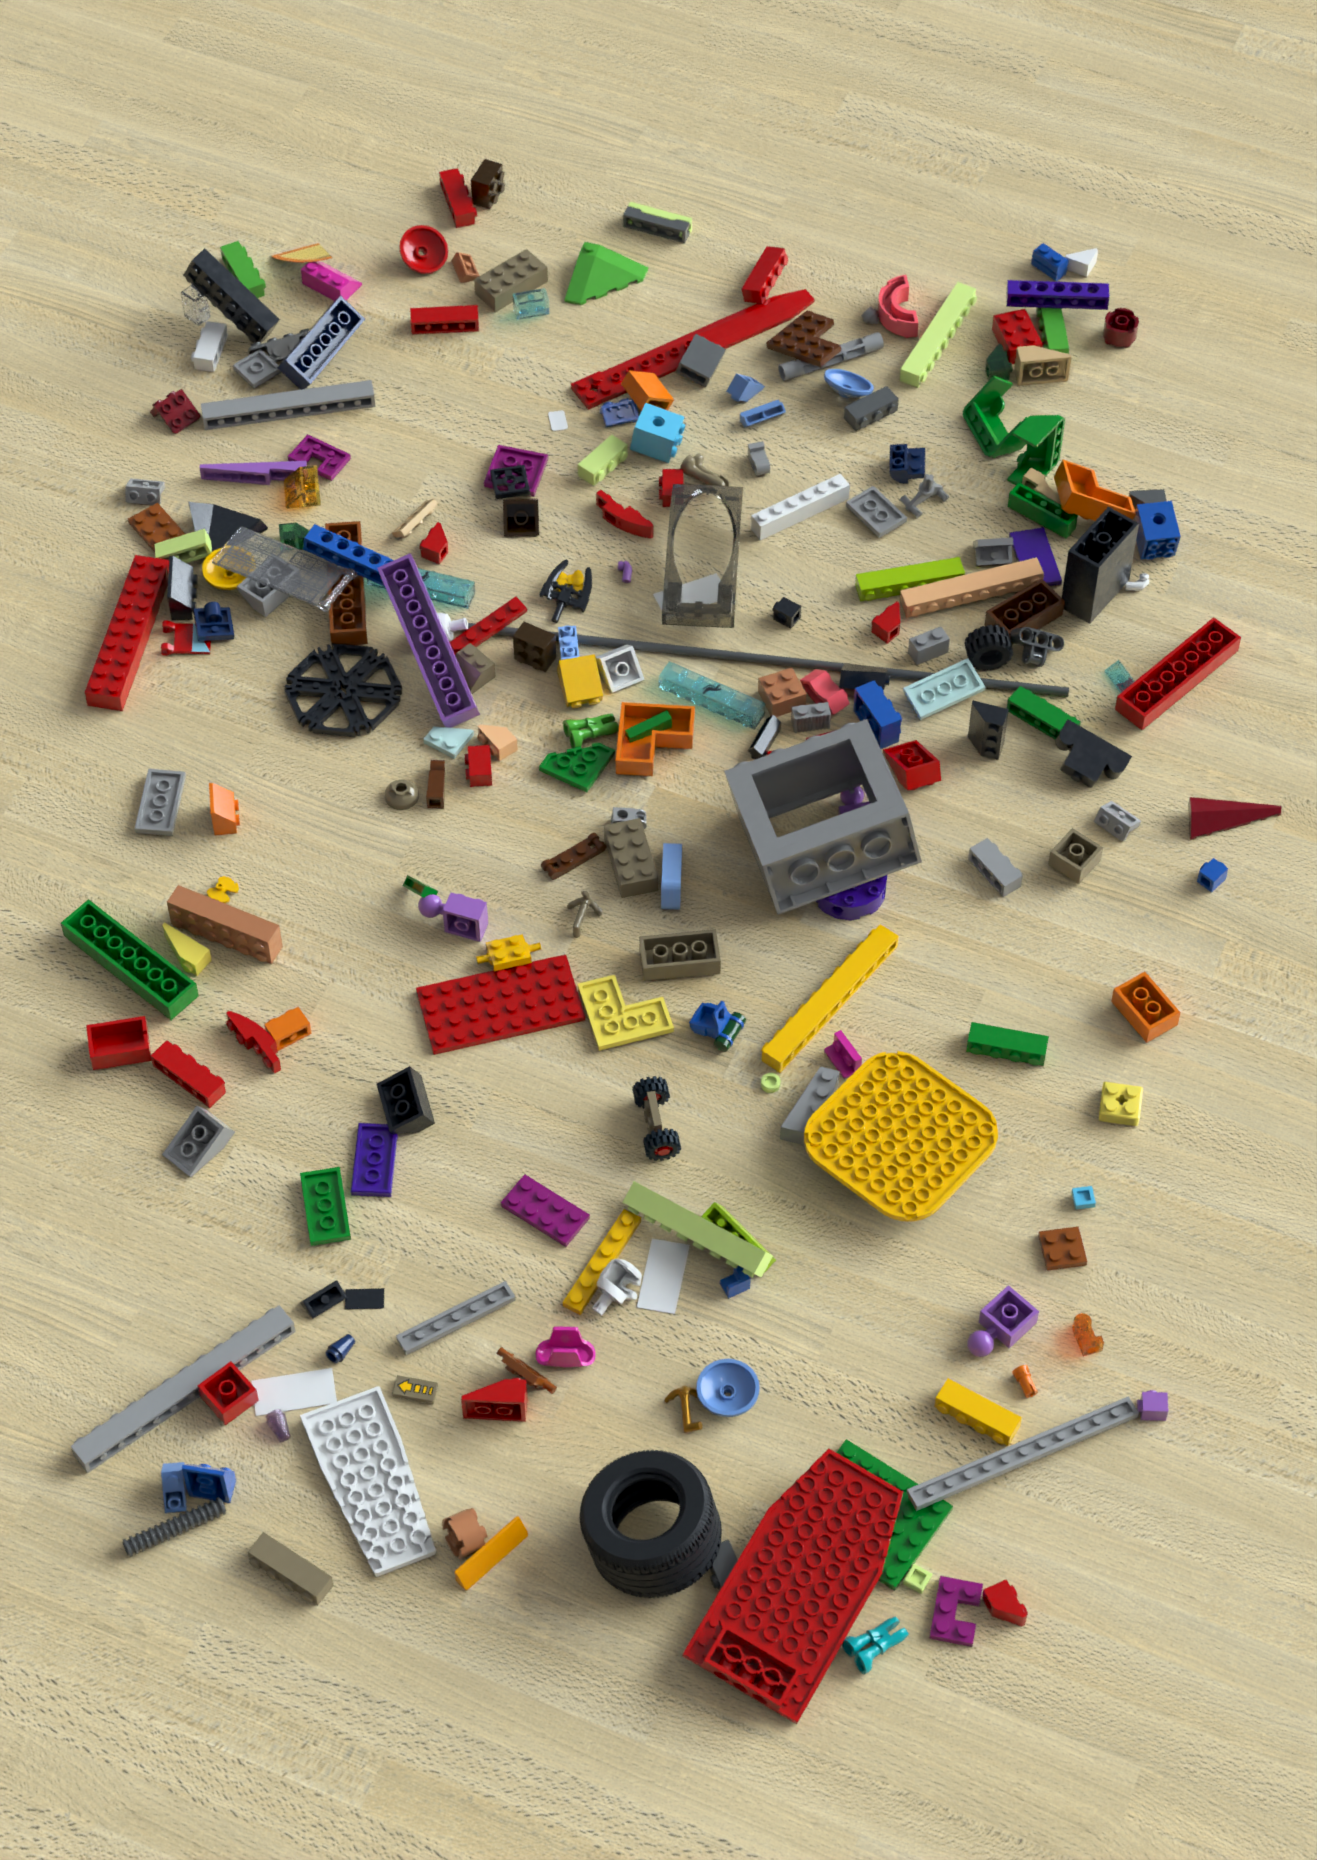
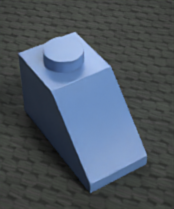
M736 373L727 392L731 394L733 400L747 402L763 390L765 386L752 377Z

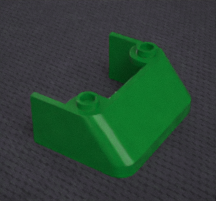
M993 376L963 409V417L980 448L986 456L991 458L1019 451L1027 444L1013 436V432L1021 425V421L1008 433L999 418L1005 407L1002 396L1013 384L996 376Z
M1030 415L1028 418L1025 417L1021 425L1013 432V436L1027 443L1026 451L1018 456L1017 468L1007 478V481L1014 485H1017L1019 482L1022 484L1023 477L1030 468L1041 472L1045 476L1054 469L1061 454L1065 426L1064 417L1060 415Z

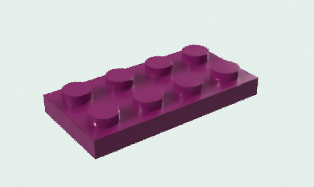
M526 1174L523 1175L501 1201L502 1208L565 1247L568 1246L590 1219V1214Z

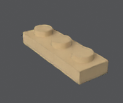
M431 499L422 503L392 532L395 538L408 537L414 527H418L423 523L422 519L425 516L427 517L434 512V508L438 505L436 500Z

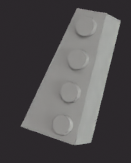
M824 1067L818 1069L782 1124L780 1130L781 1140L804 1145L806 1124L811 1115L837 1090L840 1071Z

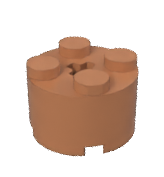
M473 1508L465 1509L442 1520L443 1530L447 1529L448 1535L445 1536L447 1544L455 1556H459V1559L477 1552L485 1545L484 1539L487 1538V1532L483 1525H479L476 1511Z

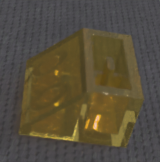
M317 465L299 467L283 480L286 509L321 506Z

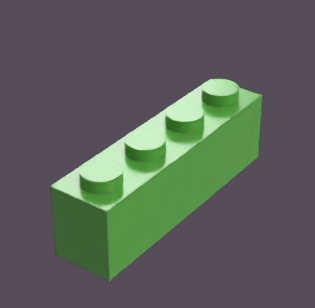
M239 241L221 246V258L228 271L257 298L265 296V281L263 278L260 279L258 269L253 267V261L251 257L247 256L246 248L242 247Z
M1036 308V317L1039 318L1038 328L1042 330L1041 342H1044L1043 348L1069 354V344L1062 309Z

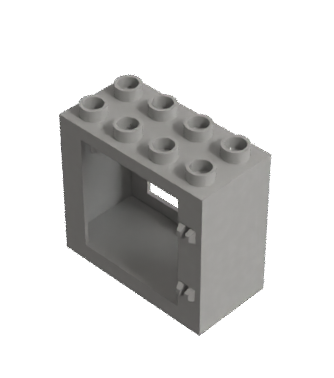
M867 719L857 723H847L838 730L822 736H812L800 744L786 749H776L767 756L750 762H740L734 768L724 771L739 820L777 914L922 862L909 811ZM860 785L863 786L870 804L777 838L770 818L849 790L852 794L855 792L853 788Z

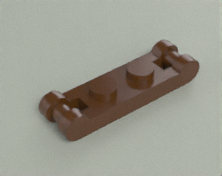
M595 832L591 833L588 838L550 860H544L541 863V868L548 872L551 880H555L604 852L607 845L599 840V836Z

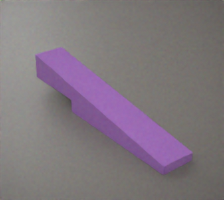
M306 461L200 464L199 467L201 479L262 485H270L271 480L306 483L308 474Z

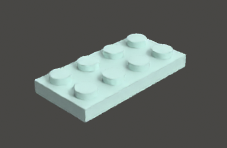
M968 658L903 688V692L920 720L985 691V685Z

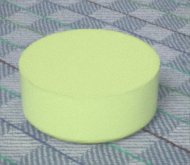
M774 1073L763 1075L761 1078L762 1090L767 1093L777 1092L781 1082L779 1076Z

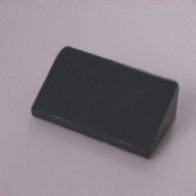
M336 1280L300 1303L313 1319L348 1297Z

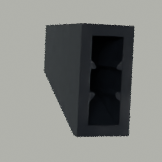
M844 663L841 669L839 688L855 689L875 681L884 690L885 686L889 685L890 675L887 674L888 669Z

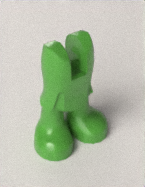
M604 714L581 720H564L563 730L566 737H569L571 748L580 747L582 741L587 738L594 739L598 736L618 732L619 725L617 722H614L615 717L613 714Z

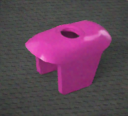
M555 1326L552 1329L550 1338L538 1345L535 1355L537 1362L541 1365L569 1368L585 1367L593 1364L596 1353L594 1346L582 1339L578 1327Z

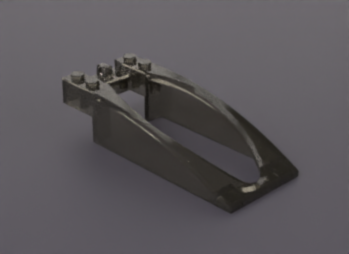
M673 484L666 551L662 625L734 628L743 487ZM703 493H706V495L711 493L721 500L731 520L733 529L731 558L718 584L717 604H703L702 601L682 603V581L674 558L676 527L682 513L694 498Z

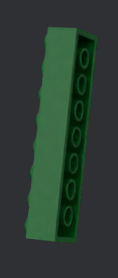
M89 899L61 922L64 937L168 1019H174L199 997L197 984Z

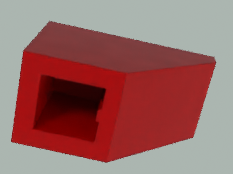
M437 522L429 530L425 540L421 541L419 549L421 550L422 558L439 565L448 554V542L441 523Z
M897 601L889 605L884 612L876 615L872 620L871 632L886 644L900 633V605Z
M1007 1579L983 1589L982 1600L992 1617L1018 1626L1025 1625L1028 1616L1027 1609L1023 1603H1019L1016 1589L1013 1585H1009Z

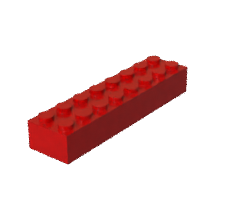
M1213 617L1117 696L1115 710L1139 729L1144 730L1237 653L1241 637Z

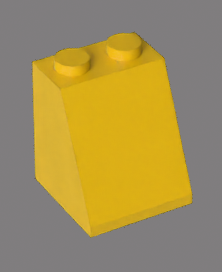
M595 654L559 660L557 674L566 707L578 708L586 703H589V705L599 704L603 699V691Z

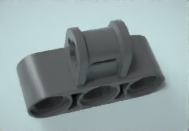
M1030 627L1015 628L1010 634L1013 643L1024 646L1022 654L1023 663H1032L1037 667L1044 665L1047 652L1061 651L1064 647V640L1061 636Z

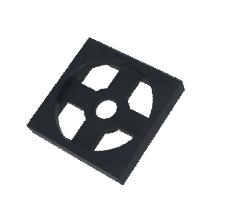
M525 465L490 470L496 500L530 495ZM512 473H516V474H518V475H520V476H517V477H516V476L512 475ZM502 474H505L503 479H497ZM511 479L513 483H507V480ZM525 483L522 489H515L516 484ZM505 485L508 487V491H500L497 486Z

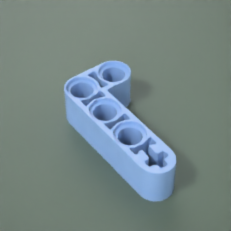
M663 843L661 909L680 910L682 844Z

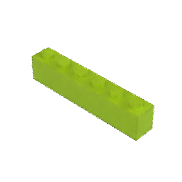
M960 557L859 573L856 574L855 587L860 602L898 596L901 590L965 575V571Z

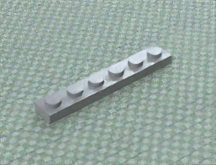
M504 1281L396 1335L397 1341L404 1353L408 1355L516 1301L515 1295L507 1282Z

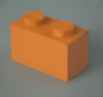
M299 1007L288 1010L285 1014L273 1018L264 1024L265 1030L276 1041L278 1051L312 1034L310 1022Z

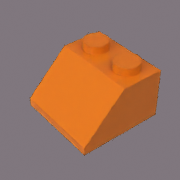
M209 783L210 813L214 835L236 834L237 826H240L239 814L236 815V811H239L238 799L235 800L232 791L214 783Z

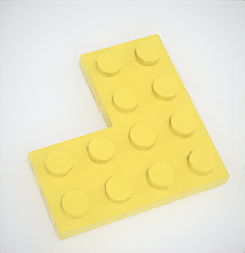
M615 975L577 984L599 1051L674 1032V1026L663 997L625 1006Z

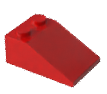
M917 740L883 749L888 763L905 789L916 790L918 787L933 785L935 782L942 781L940 761Z
M520 1378L504 1379L461 1396L463 1419L526 1422L528 1402L526 1380Z

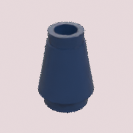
M346 1334L329 1345L325 1352L327 1358L335 1364L342 1362L355 1344V1339L351 1335Z

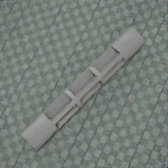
M879 332L863 338L840 344L841 352L822 367L798 359L780 364L778 366L779 374L782 380L786 381L882 349L884 347L882 336Z

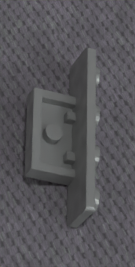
M303 329L295 335L293 333L286 334L280 339L276 337L271 338L266 343H253L249 347L248 352L252 354L259 349L262 351L267 350L269 357L274 362L282 361L309 329Z

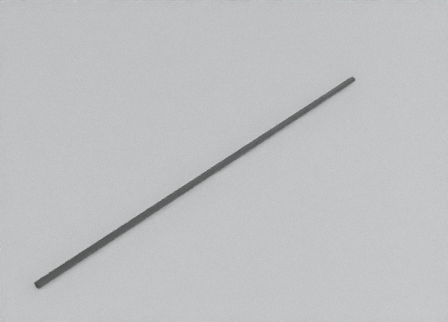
M468 623V629L476 623ZM505 627L495 635L513 636L518 628ZM551 632L555 634L556 641H559L558 632ZM577 634L578 644L615 648L632 645L634 650L841 672L844 663ZM885 668L888 669L887 674L892 678L921 680L934 674L931 672ZM980 678L985 688L1016 691L1022 686L1032 693L1059 696L1069 695V687Z

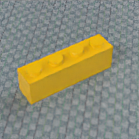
M947 1378L935 1398L934 1407L939 1412L949 1414L959 1423L973 1427L978 1433L992 1437L999 1444L1009 1446L1020 1428L1022 1417Z

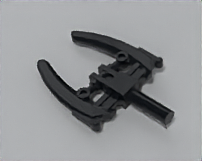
M567 559L558 564L551 572L546 583L543 584L539 596H546L548 600H556L557 607L551 619L552 622L558 623L564 607L566 608L568 605H571L575 610L581 609L582 612H585L592 589V572L590 567H587L585 570L584 586L579 591L573 589L572 585L568 587L566 583L565 585H559L557 582L561 572L568 566L569 561ZM557 588H558V589H560L561 591H560V592H556V591H553V589H557ZM571 594L577 595L578 599L573 598Z

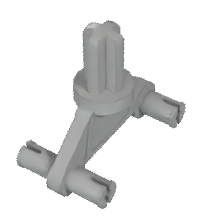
M932 474L924 475V480L919 485V492L911 501L906 495L900 498V501L906 506V510L912 512L916 518L922 515V512L916 506L935 494L944 502L949 498L943 491V487L933 480Z

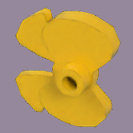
M576 570L572 575L561 572L557 582L559 585H565V583L568 584L567 586L573 585V589L579 591L583 589L584 576L580 570Z
M226 876L219 877L216 887L207 890V896L226 904L230 901L226 891L238 893V883H234L231 878Z

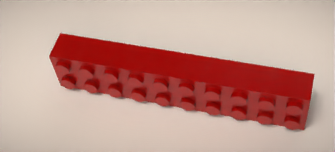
M140 555L134 556L84 692L87 706L123 711L168 586L169 560Z

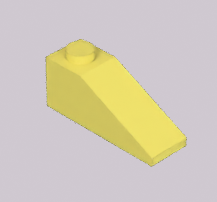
M164 923L162 925L164 936L182 968L187 973H193L198 976L212 961L210 950L167 923Z

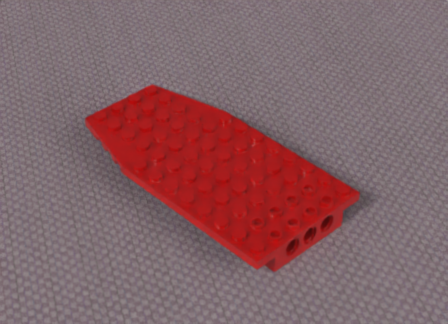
M827 1449L768 1508L682 1656L797 1725L882 1575L903 1491L833 1450Z

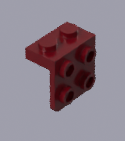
M182 388L177 392H170L163 401L160 399L152 405L153 409L150 411L153 417L160 415L174 434L182 431L201 417Z

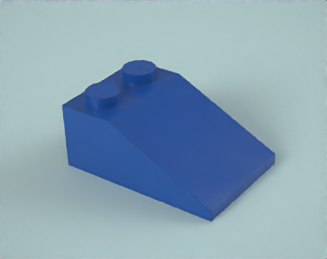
M207 1464L182 1465V1472L190 1497L213 1501L216 1500V1497H219L225 1503L231 1502L236 1484L234 1471L226 1467H221L220 1469L213 1468Z

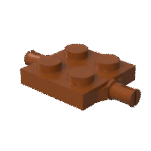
M503 1347L499 1348L497 1355L503 1358L501 1361L507 1365L505 1369L514 1375L521 1376L522 1380H526L527 1385L531 1387L534 1386L538 1389L540 1386L551 1394L556 1391L557 1386L550 1383V1380L521 1359L514 1357V1354L509 1353Z

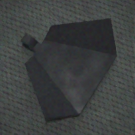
M188 502L194 530H206L211 540L212 552L222 547H233L235 543H239L237 541L245 531L259 535L268 530V527L259 518L215 504ZM246 533L250 536L247 537L244 535V537L240 541L244 543L245 540L248 541V539H251L250 537L252 535Z

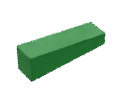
M666 710L625 730V735L631 743L652 735V730L664 731L672 728V717Z
M409 875L406 876L402 885L423 898L432 894L437 895L438 890Z

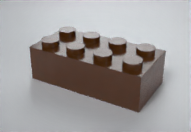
M1041 579L987 610L984 625L1004 627L1008 631L1009 636L1015 628L1030 627L1038 630L1063 615L1065 601Z

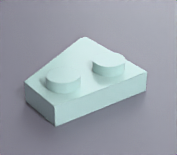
M433 727L423 740L424 744L455 759L474 736V730Z

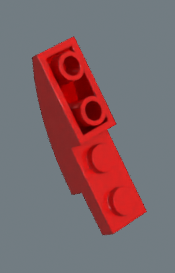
M602 490L596 493V505L602 509L603 519L608 523L632 535L650 539L654 537V525L650 520L645 519L638 510L633 509L631 506L624 509L621 504H618L609 494Z
M232 1011L226 1012V1025L231 1032H235L239 1044H244L247 1050L253 1048L257 1055L260 1054L263 1057L262 1061L266 1068H271L274 1074L281 1071L280 1059L276 1055L278 1053L277 1044L272 1036L251 1019Z

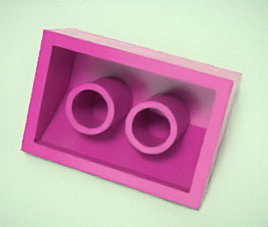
M308 262L301 269L302 284L333 301L339 296L347 300L362 286L360 281L324 262Z

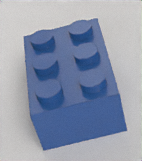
M871 681L855 688L853 711L860 721L868 720L880 749L898 743L901 734L902 717L899 712L894 710L891 700L885 697L882 687L878 686L875 681Z

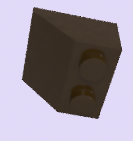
M538 498L503 499L504 536L539 535Z

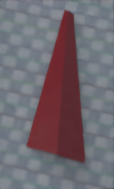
M1190 797L1188 803L1190 840H1194L1197 836L1204 834L1206 836L1211 835L1212 832L1222 829L1226 831L1248 825L1254 820L1260 819L1262 821L1272 815L1277 814L1280 816L1282 807L1280 805Z

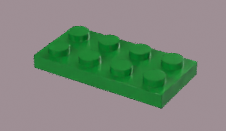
M340 1167L300 1173L311 1246L351 1240Z

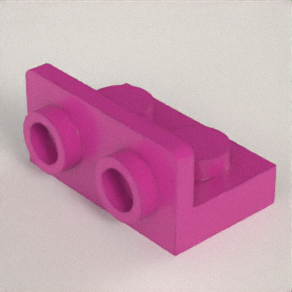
M841 1030L835 1032L833 1044L824 1048V1053L835 1068L840 1071L841 1076L846 1079L862 1065V1058Z

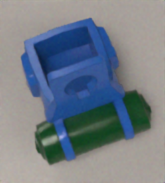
M720 1001L718 1005L701 1003L689 1024L694 1033L712 1037L715 1039V1047L720 1051L727 1052L733 1045L739 1032L744 1028L746 1018L738 1012L730 1014L727 1011L725 1002Z

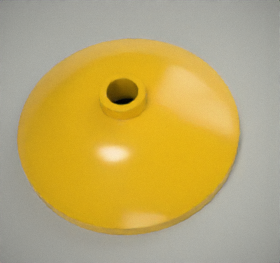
M232 546L222 547L211 552L203 562V576L215 588L222 590L237 589V586L247 578L217 565L226 554L230 555L227 552ZM234 547L233 551L230 552L234 555L238 552L237 556L243 557L246 560H249L245 558L246 556L250 558L252 556L248 552L245 554L246 550H240L239 547ZM228 556L222 561L224 562L223 564L220 563V565L226 566L230 562L229 565L231 566H227V568L239 572V569H242L243 571H240V573H247V576L256 569L246 564V567H243L242 565H245V563Z

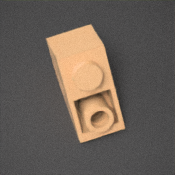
M481 724L478 726L477 738L479 742L490 745V754L496 756L499 761L518 750L517 738L506 727Z

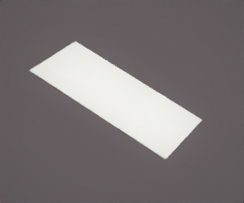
M717 573L653 594L666 618L730 598Z
M652 1239L637 1308L675 1314L690 1245Z
M332 1368L251 1381L252 1385L257 1389L259 1399L254 1404L256 1416L337 1402Z

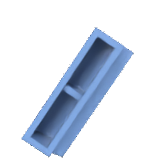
M775 400L740 413V422L745 428L782 415L786 411L783 403Z

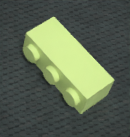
M613 435L609 436L578 464V476L595 486L610 471L612 472L618 464L626 460L628 457V444Z
M205 529L155 544L156 558L169 560V556H174L185 563L207 557L212 552L211 540Z

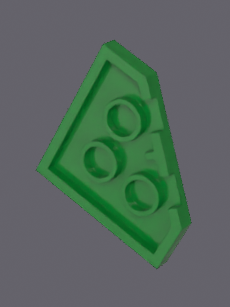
M598 742L586 748H581L580 746L566 749V752L556 754V752L548 753L540 764L539 771L584 792H588L615 755V749Z

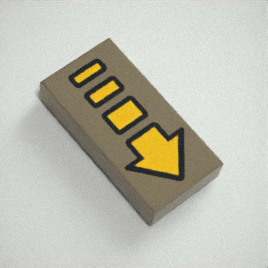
M397 1375L392 1396L434 1404L438 1383Z

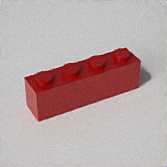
M458 168L440 171V186L456 228L474 225L477 211L475 207H472L473 200L471 196H468L469 190L468 186L464 185L463 174H460Z
M766 246L741 288L744 302L764 303L772 287L775 286L776 280L781 275L783 268L788 263L785 248Z
M478 305L410 308L412 335L479 332Z
M166 1040L150 1055L152 1065L207 1107L211 1108L226 1093L224 1080L218 1075H213L205 1065L201 1066L197 1063L192 1055H186L182 1052L177 1044H172Z

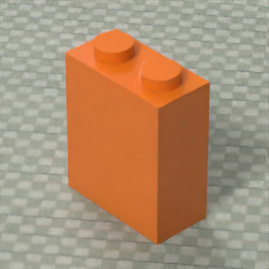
M628 371L621 383L641 411L645 403L668 411L674 401L673 397L654 373Z

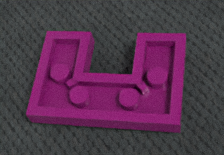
M308 434L288 455V461L308 462L312 457L323 461L317 469V475L330 481L351 460V454Z
M940 1576L929 1639L973 1647L976 1623L955 1620L958 1603L979 1607L983 1584Z

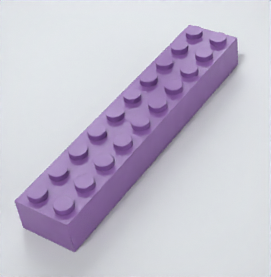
M407 554L378 567L379 574L444 726L452 728L479 716V710L412 555Z

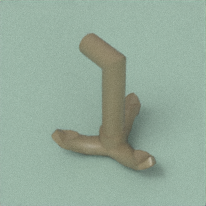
M582 891L583 897L571 901L567 905L568 909L580 905L573 924V936L575 938L581 935L580 927L589 906L592 907L598 916L602 915L601 908L590 898L587 891Z

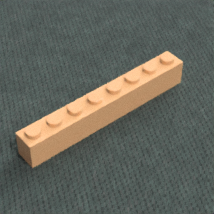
M1036 557L901 590L900 603L906 618L916 617L941 609L1021 591L1035 582L1044 579V572Z

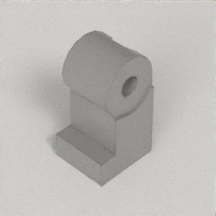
M763 441L748 444V458L755 475L770 473V463Z
M613 807L611 824L641 818L643 828L646 829V812L635 808Z

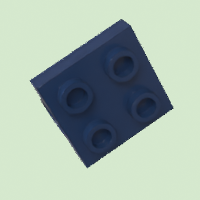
M212 601L206 603L204 608L194 609L193 614L198 641L234 640L230 607L220 608L219 603Z

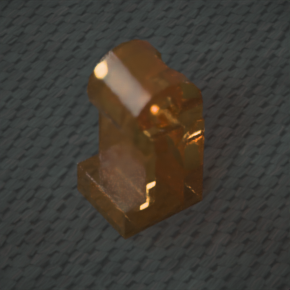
M1080 1313L1074 1317L1072 1330L1082 1355L1087 1356L1103 1351L1104 1340L1102 1336H1095L1091 1327L1092 1320L1090 1316Z

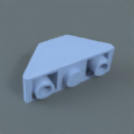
M576 625L558 627L561 660L579 657Z

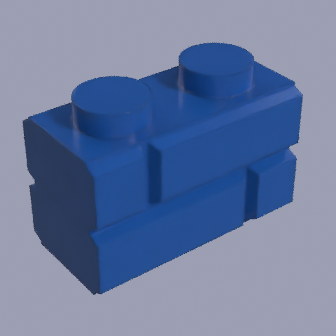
M1044 243L1033 250L1031 265L1055 281L1066 275L1068 259Z

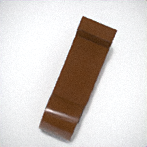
M431 760L428 790L426 793L427 808L444 809L445 760ZM431 800H440V802L432 803Z

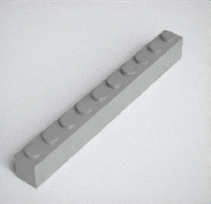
M372 380L201 403L205 430L375 407V396Z

